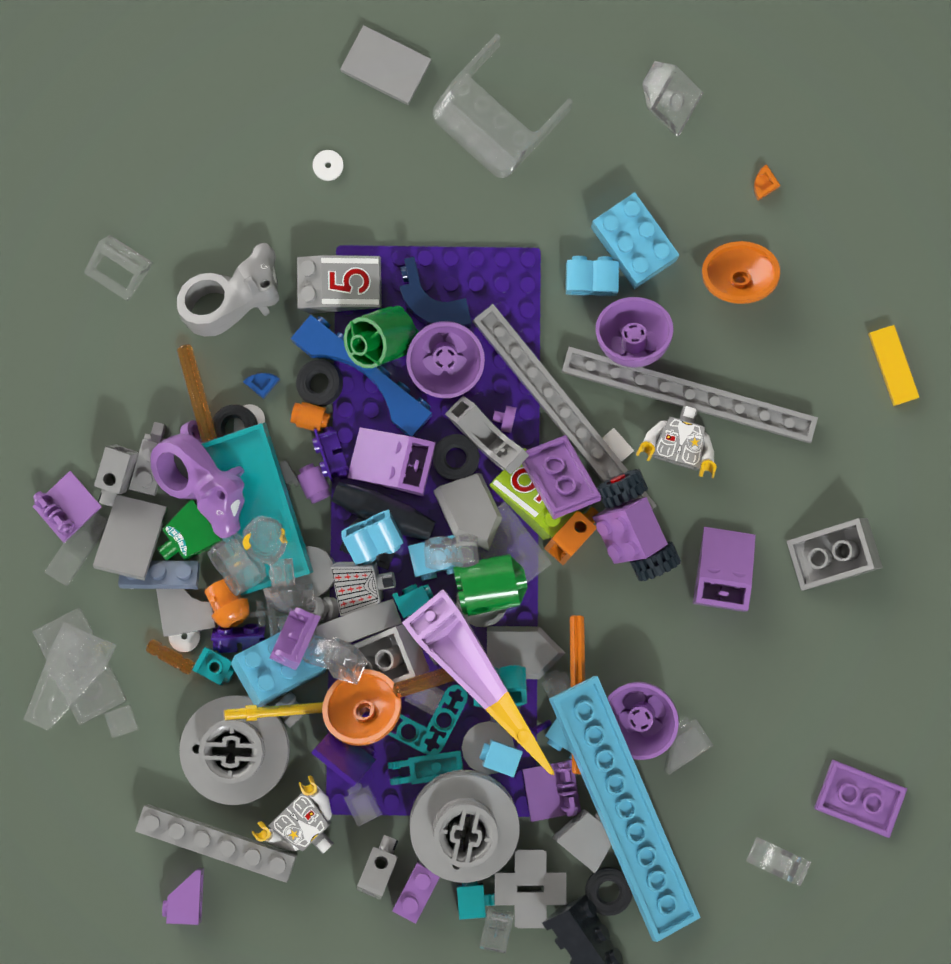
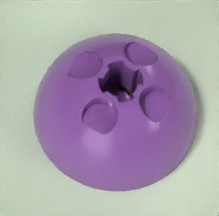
M628 297L617 300L600 313L596 322V337L600 348L609 359L625 367L636 368L654 363L667 351L673 336V323L668 312L658 303L646 298Z
M441 321L424 327L415 335L409 345L406 362L409 375L419 389L434 397L452 398L466 393L478 382L484 369L485 358L479 339L470 329L455 322Z
M632 682L620 686L608 696L607 699L633 759L646 760L657 757L672 745L678 732L679 717L673 700L664 690L650 683Z

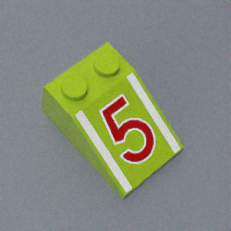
M522 464L512 474H509L506 470L502 471L489 484L543 540L552 538L578 511L576 510L553 519Z

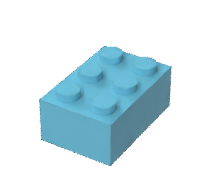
M635 192L592 221L591 229L613 260L619 261L620 270L634 290L676 262L679 257V253Z
M281 632L234 656L231 665L254 705L261 707L326 672L330 665L313 635L296 670L269 659Z

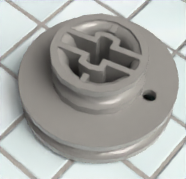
M231 695L208 702L192 715L181 736L179 748L180 761L186 778L201 795L217 803L241 805L261 798L278 784L288 765L290 741L287 729L279 716L257 718V721H246L245 719L224 720V710L245 708V705H254L249 696ZM225 732L235 733L224 737L222 740H216ZM233 740L236 741L235 747L252 748V754H239L235 756V760H232V753L212 752L213 747L230 746ZM195 744L200 745L198 750L199 753H195L193 751V746ZM215 760H222V761H221V765H222V766L228 767V768H232V769H230V770H224V769H222L220 766L217 765V763L215 762ZM245 761H249L245 767L238 770L237 766Z
M455 770L444 773L434 778L420 791L412 806L410 836L414 851L428 870L449 881L468 883L490 877L509 861L519 839V818L512 797L500 782L482 772ZM466 814H470L471 828L467 827L463 848H459V830L463 831ZM480 820L483 822V824H482V831H481ZM448 828H449V835H450V841H451L450 844L448 843V841H447V839H446V834H447V832H448Z

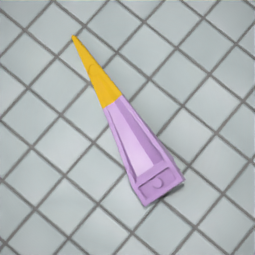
M443 589L402 622L415 641L549 774L554 775V770L466 617Z

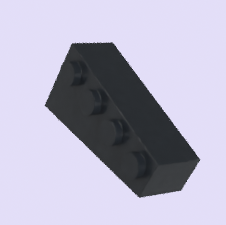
M586 894L559 907L542 922L547 931L552 929L558 937L555 939V943L560 950L565 948L570 954V964H623L620 951L612 944L607 927L599 920L596 907Z

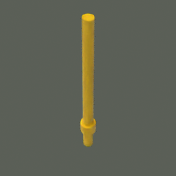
M323 702L266 707L245 705V708L224 710V720L245 719L246 721H257V718L322 713Z

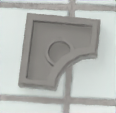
M156 589L164 637L216 628V623L211 616L214 611L209 602L194 599L186 589Z

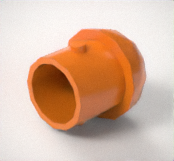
M232 578L217 581L204 591L214 611L211 615L212 619L220 627H235L249 616L248 598L241 597Z

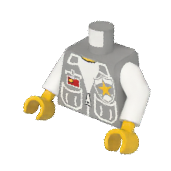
M683 406L679 419L669 417L667 421H659L651 428L636 452L637 456H639L640 452L647 453V461H650L652 457L695 471L700 469V477H703L704 471H709L712 474L711 478H714L717 469L714 463V450L710 436L705 433L704 426L694 423L698 410L688 406Z
M308 776L311 783L308 786H304L299 782L302 793L268 825L271 829H268L264 822H258V825L263 830L260 833L252 831L257 841H266L278 848L291 851H304L312 843L322 854L334 844L323 832L331 824L332 812L329 798L316 785L313 776Z

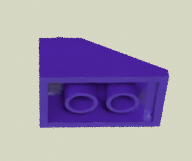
M330 732L311 752L352 787L358 784L377 760L373 756L376 751L369 745H349L336 739Z

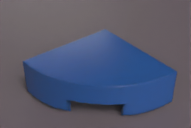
M259 373L249 376L243 382L264 399L279 382L280 378L270 373Z

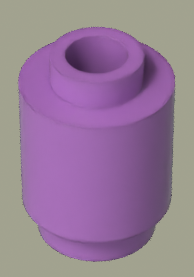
M313 463L299 469L300 474L297 476V479L306 498L310 499L312 504L331 495L329 492L330 486L326 477L323 476L320 466L314 467Z

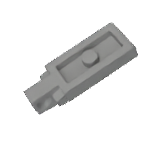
M154 422L151 435L145 433L130 483V490L156 496L158 483L151 470V453L160 442L166 439L163 438L166 430L165 424Z

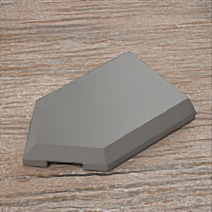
M476 473L436 488L434 490L435 497L454 537L462 540L466 539L478 544L481 548L489 550L501 523L502 516L482 474Z
M487 627V656L493 666L496 668L509 665L526 667V679H540L565 654L540 627Z

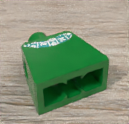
M190 500L163 528L169 540L157 549L166 561L178 552L185 560H189L221 544L223 539L214 533L211 523L197 509V503L194 500Z

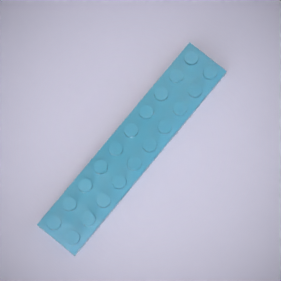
M593 676L549 698L652 941L658 942L701 918L598 676Z

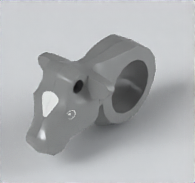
M260 243L253 248L250 257L237 267L233 277L216 273H205L190 278L181 287L177 296L178 313L186 327L194 334L200 336H216L231 328L252 308H258L264 316L268 315L270 312L267 306L275 305L279 301L278 281L275 271V251L267 243ZM209 293L224 295V300L216 311L207 315L192 313L195 303L202 296Z

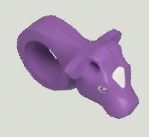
M177 434L160 442L151 453V470L161 489L170 496L179 499H197V509L208 519L214 533L218 537L228 538L235 535L241 528L239 514L245 501L242 492L244 483L240 478L244 473V469L238 466L226 472L220 471L205 448L196 438L190 435ZM174 454L186 466L188 479L181 475L174 462Z

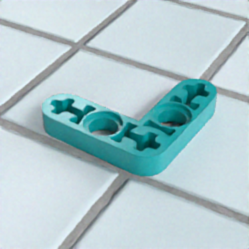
M460 685L448 687L427 727L400 714L399 718L403 719V721L398 725L396 734L390 732L388 735L426 755L439 754L467 702V691ZM457 689H460L462 691L461 696L464 699L462 702L457 701L453 708L459 709L455 715L450 709L442 708L444 702L447 705L450 704L452 699L448 696L450 691L455 692ZM442 712L448 713L452 718V722L447 728L438 726L436 722L437 716ZM405 724L415 726L416 735L414 738L405 739L401 735V728ZM431 726H434L438 731L446 732L445 738L439 735L436 743L440 745L439 748H433L432 751H428V745L424 742L426 738L431 739L435 733L430 731Z

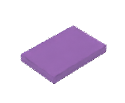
M566 435L526 450L529 456L522 462V465L553 519L601 501L599 491Z
M832 760L814 809L890 838L907 788Z

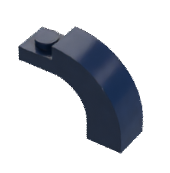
M415 257L405 258V266L400 268L403 282H409V284L399 287L402 299L412 315L427 326L436 322L450 321L471 328L472 323L466 298L450 302H440L432 299L421 287Z

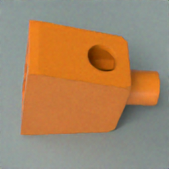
M589 506L583 513L577 511L554 535L544 549L560 564L564 565L597 529L594 525L593 516L599 512L592 506Z

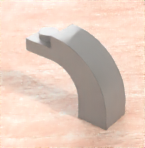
M462 396L445 413L452 423L503 471L506 470L509 474H512L529 456L523 448L505 436L466 397Z
M391 599L321 624L316 627L313 637L324 654L356 640L386 631L402 624L394 600Z

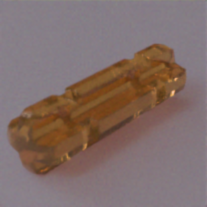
M152 639L146 647L148 653L153 656L157 655L160 660L174 668H180L181 672L188 675L192 672L195 665L193 661L188 658L184 659L183 655L167 646L163 647L162 643Z

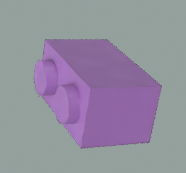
M417 861L392 911L416 924L440 877Z

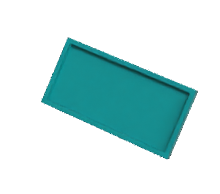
M266 422L202 443L201 445L208 452L220 471L226 472L238 466L244 469V473L240 476L244 483L242 492L245 500L239 514L241 528L235 535L222 538L240 595L242 596L313 573L314 571ZM282 528L285 529V537L288 541L287 544H285L281 539ZM251 533L249 539L251 547L248 550H245L243 546V538L247 534Z

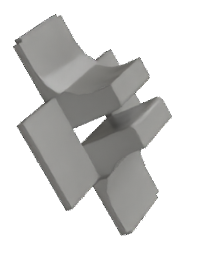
M544 850L514 851V873H495V905H514L515 927L544 928L542 922L547 919V905H566V872L546 873V851ZM517 886H544V892L542 890H517Z

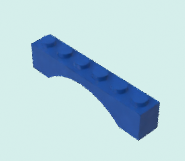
M310 315L291 337L292 342L312 359L339 361L354 367L366 375L383 395L390 411L392 424L407 436L415 437L432 417V412L429 411L431 406L419 397L416 400L409 395L411 390L401 381H398L397 384L389 378L391 374L381 365L375 368H362L356 365L347 354L344 346V335L340 332L336 335L329 330L331 325L321 316H318L316 319Z

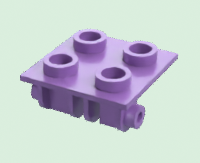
M71 471L47 493L37 492L33 496L35 505L32 506L63 543L102 507Z
M572 760L550 764L554 770V775L549 774L542 766L522 769L531 822L564 815L574 816L581 811L576 778L572 772Z

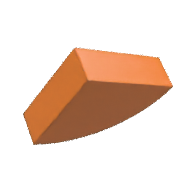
M767 164L761 168L754 182V192L758 201L781 186Z

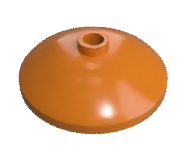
M745 241L730 242L715 248L708 254L703 263L702 278L706 288L719 299L737 304L752 303L767 297L774 291L780 279V266L776 257L761 245Z
M369 669L349 672L336 680L325 695L322 706L325 725L330 733L343 743L355 746L375 743L388 735L397 724L402 708L401 696L395 683L381 672ZM365 712H370L369 716L362 717Z

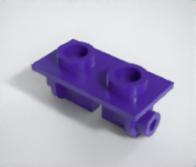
M333 427L323 429L324 433L319 434L317 429H314L316 438H313L312 442L316 453L321 452L324 460L319 463L323 476H329L333 484L335 483L333 476L337 475L338 478H344L348 476L347 471L349 470L343 452L333 455V451L342 449L338 433Z
M254 623L246 624L243 627L223 628L219 626L213 629L212 632L213 651H218L219 653L237 652V643H242V651L266 640L264 637L266 626H259Z

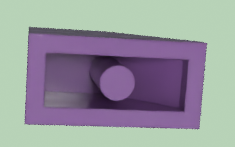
M204 868L195 870L168 896L167 900L163 901L162 916L167 917L166 924L199 925L202 922Z

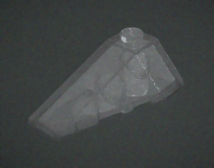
M63 622L23 720L49 730L97 676L106 669L116 644L70 623Z

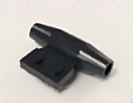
M343 482L338 483L331 500L358 517L351 525L365 521L380 512L390 510L403 536L429 541L436 521L406 503L372 489ZM342 542L339 550L350 554L344 542ZM396 552L379 554L373 562H377L379 567L389 570Z

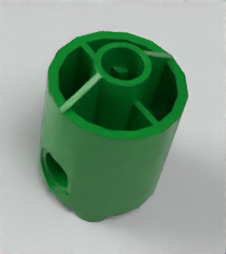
M386 307L350 321L345 328L344 346L348 356L356 365L362 368H375L407 355L409 345L419 331L403 307Z
M510 554L462 563L453 567L458 591L463 590L458 592L464 615L472 616L520 606L528 588L524 567Z

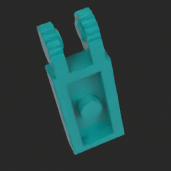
M461 750L388 762V769H399L409 766L411 775L407 777H393V779H390V784L426 783L444 773L463 770Z

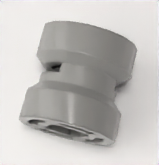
M308 597L304 602L303 610L320 616L319 622L326 623L339 616L338 602L334 597H324L323 599L320 597Z
M290 691L275 706L299 703L296 701V696ZM305 714L282 717L284 718V723L291 728Z

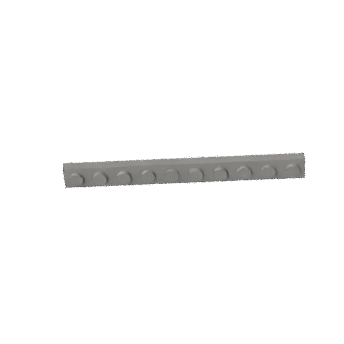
M494 304L472 321L561 432L567 436L570 443L603 483L614 476L616 477L628 471ZM646 492L635 498L647 497L652 509L657 506Z
M573 347L568 348L561 372L680 407H692L701 413L806 443L812 442L818 417L643 367H625L613 362L608 357Z

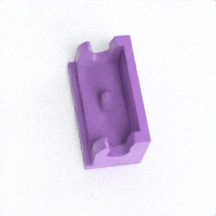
M295 607L294 611L291 610L269 659L296 670L312 638L320 616Z

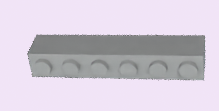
M149 804L143 807L135 832L285 883L290 879L297 858V854Z

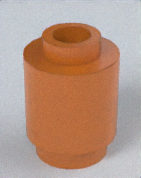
M295 402L290 423L296 424V427L311 431L317 429L320 433L322 428H327L330 414L326 413V407L306 402L301 404Z

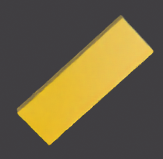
M895 325L870 332L868 335L893 406L918 399L919 394Z

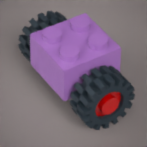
M640 469L621 473L610 480H606L597 487L606 509L593 516L597 531L606 545L608 555L614 564L630 561L638 581L654 579L656 576H661L665 572L668 573L671 569L680 565L681 559L672 541H666L647 497L635 499L638 495H642L648 490Z

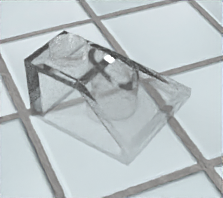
M654 61L642 82L647 109L675 136H679L702 97L703 92L676 65Z

